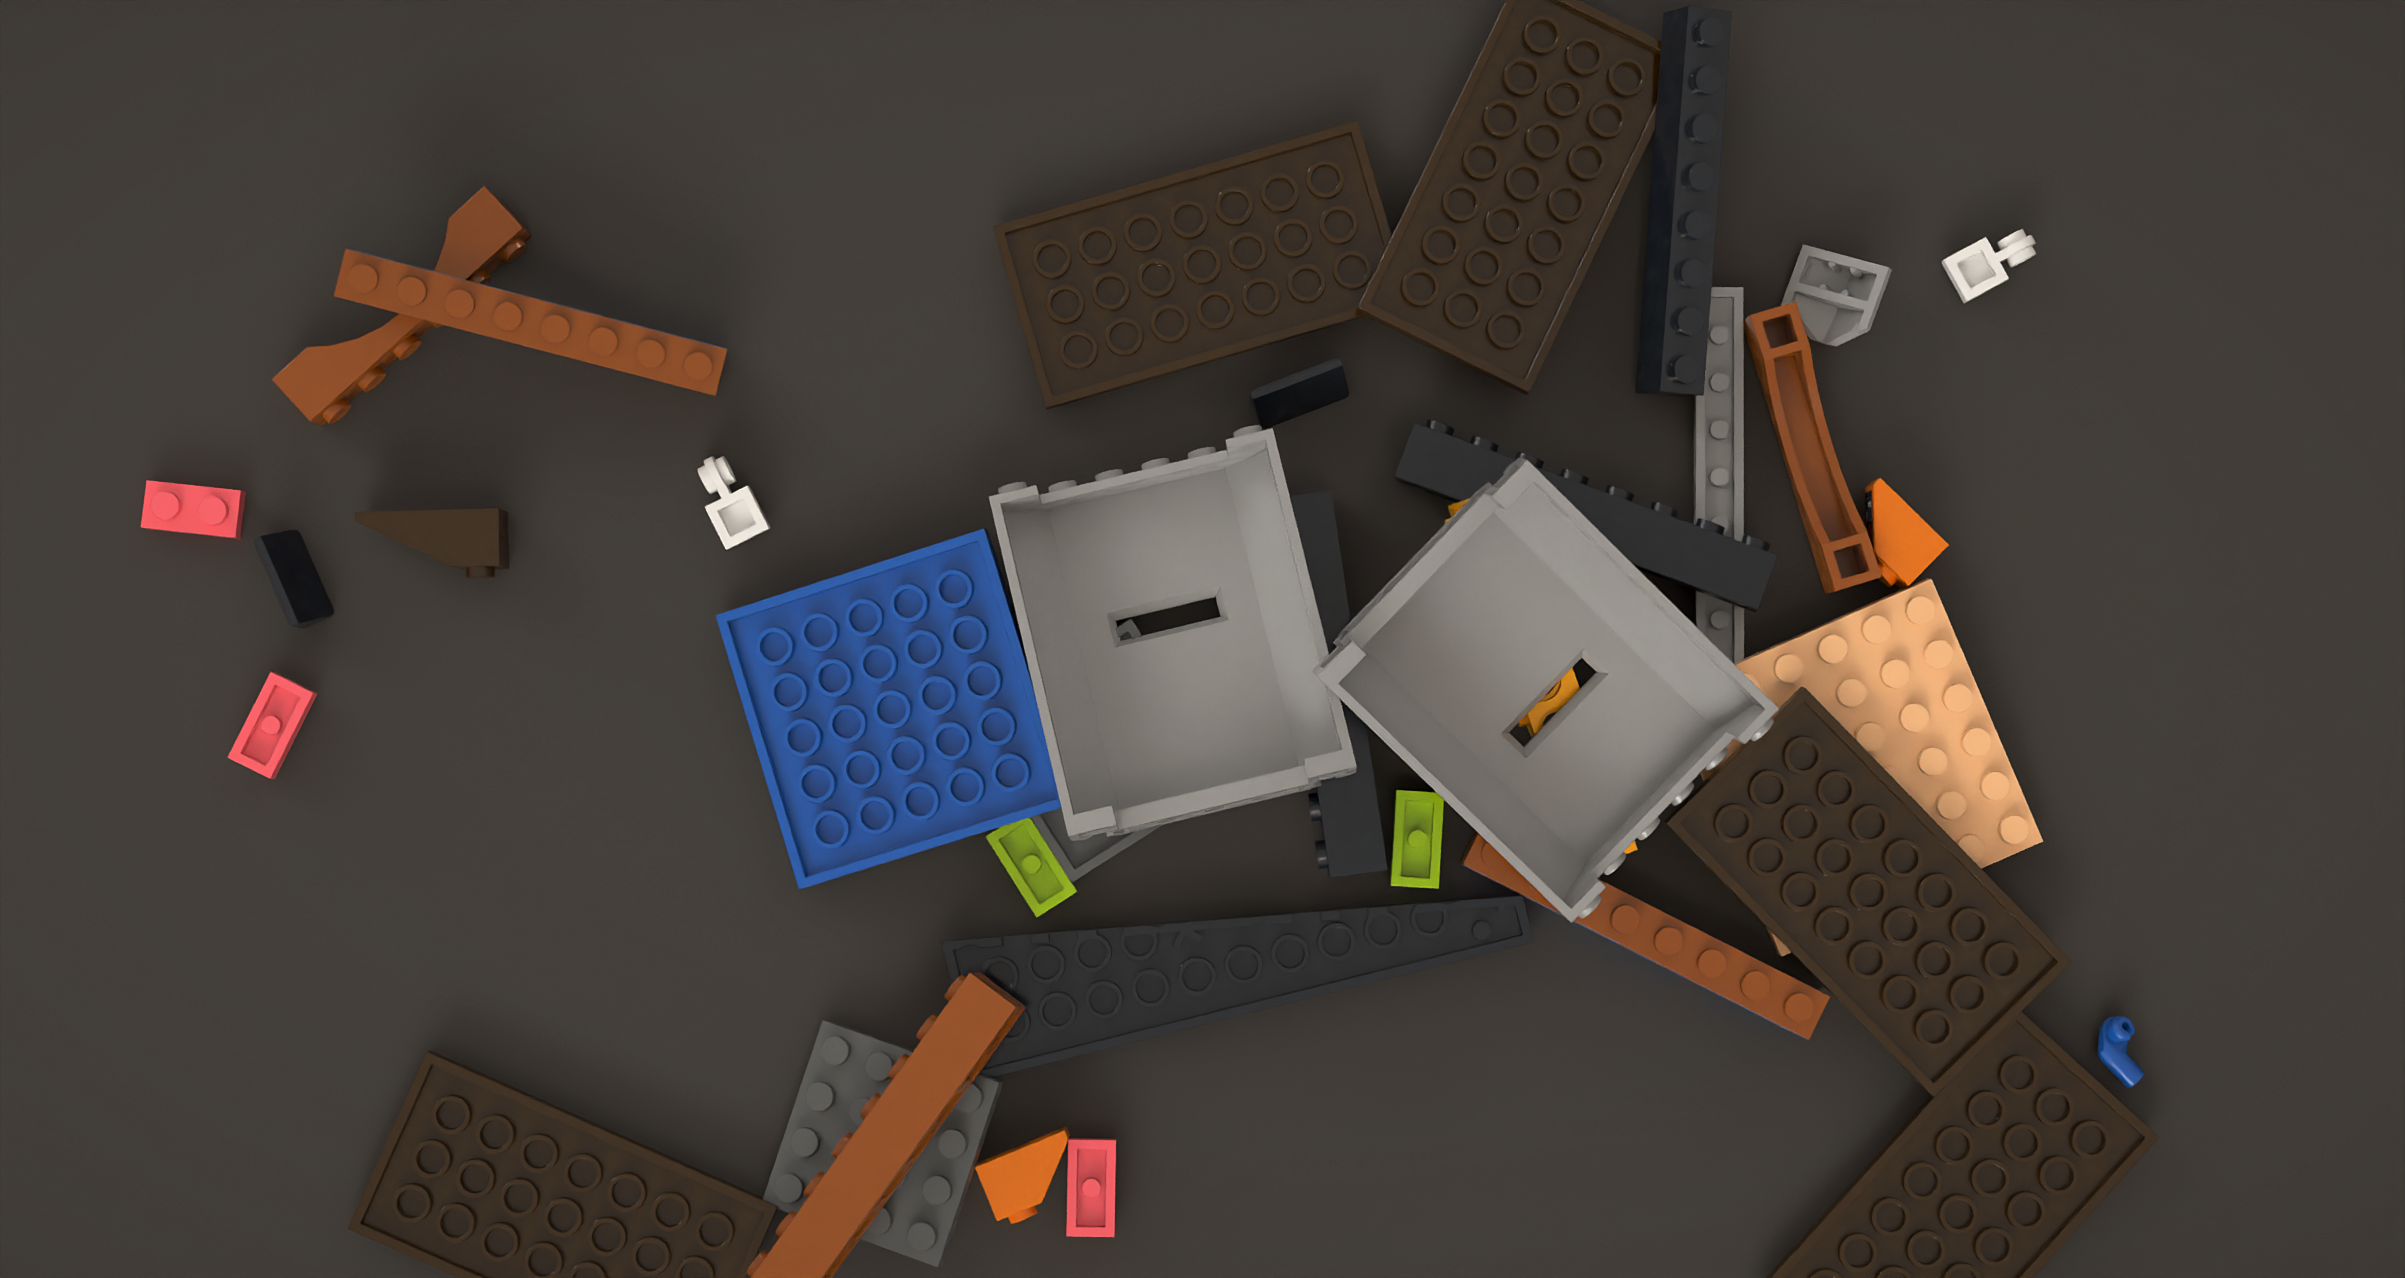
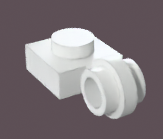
M2023 229L2010 234L1997 242L2001 250L1997 253L1994 252L1985 237L1944 259L1941 263L1963 303L1974 299L2009 279L2001 262L2007 260L2010 268L2034 256L2036 252L2032 246L2036 242L2032 235L2026 236Z
M711 456L705 459V465L697 469L699 476L710 494L718 491L721 499L705 506V509L725 549L728 550L770 529L771 527L750 486H745L733 493L731 492L729 485L736 482V478L725 457L722 456L715 459Z

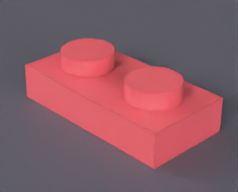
M146 480L141 528L240 539L246 492Z
M270 672L227 758L270 779H275L318 693L276 672Z
M1068 1138L1066 1236L1115 1237L1117 1139Z

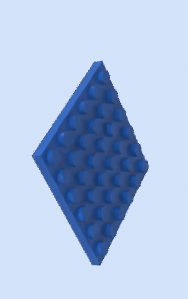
M984 528L715 615L799 889L1062 808L1023 641L988 529Z

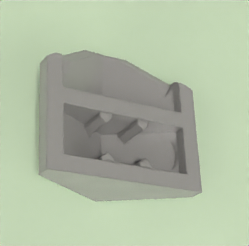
M1803 244L1781 305L1796 301L1806 335L1809 339L1837 347L1870 331L1892 269Z

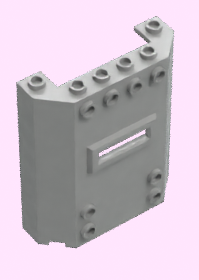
M1260 425L1244 427L1233 432L1234 438L1225 440L1226 450L1216 452L1215 447L1200 448L1188 453V459L1170 463L1168 458L1155 459L1141 465L1142 470L1123 474L1121 469L1109 470L1097 474L1095 482L1078 486L1074 480L1063 481L1049 486V493L1039 495L1036 485L1027 487L1026 482H1016L998 488L999 494L989 496L1066 829L1071 841L1085 840L1093 835L1105 832L1107 837L1127 834L1309 790L1322 785L1321 780L1333 777L1341 778L1356 773L1357 765L1340 698L1312 672L1322 658L1329 656L1273 428L1262 431ZM1216 597L1220 617L1143 635L1134 639L1130 638L1121 641L1120 637L1118 638L1115 629L1117 628L1116 621Z
M1518 458L1503 472L1504 475L1493 486L1488 482L1476 491L1351 620L1334 640L1333 643L1337 647L1328 657L1322 658L1312 672L1572 923L1578 916L1585 918L1599 905L1602 899L1599 894L1606 887L1597 878L1602 873L1609 875L1614 872L1625 860L1626 854L1624 851L1636 838L1639 840L1645 839L1657 828L1660 823L1658 816L1670 803L1673 805L1679 804L1691 793L1694 788L1692 781L1704 768L1707 770L1713 769L1725 758L1728 753L1726 746L1732 739L1746 744L1749 739L1756 741L1761 738L1773 725L1774 720L1771 717L1779 708L1528 460ZM1582 658L1596 673L1523 747L1509 732Z

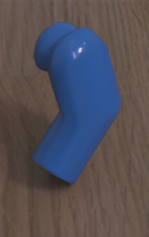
M2125 1016L2109 1017L2102 1023L2099 1029L2098 1058L2128 1089L2134 1086L2145 1073L2127 1055L2128 1041L2130 1036L2135 1033V1028L2131 1020Z

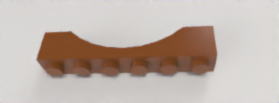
M483 186L449 217L445 243L434 271L488 285L492 279L489 274L502 262L509 264L517 259L527 248L525 241L532 235L489 189ZM398 314L384 326L360 338L330 346L307 347L282 369L272 381L310 422L323 426L326 422L329 425L334 424L350 410L351 405L348 403L361 390L369 392L379 385L386 377L384 370L397 358L404 360L421 345L422 341L419 338L432 326L439 328L442 324Z
M1797 302L1752 314L1743 321L1744 333L1824 592L1828 594L1881 578L1867 529L1850 495L1833 448L1818 393L1811 348Z

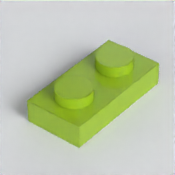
M1395 790L1390 886L1439 889L1444 799L1437 792Z
M1031 817L1001 826L986 836L1036 917H1039L1078 892Z

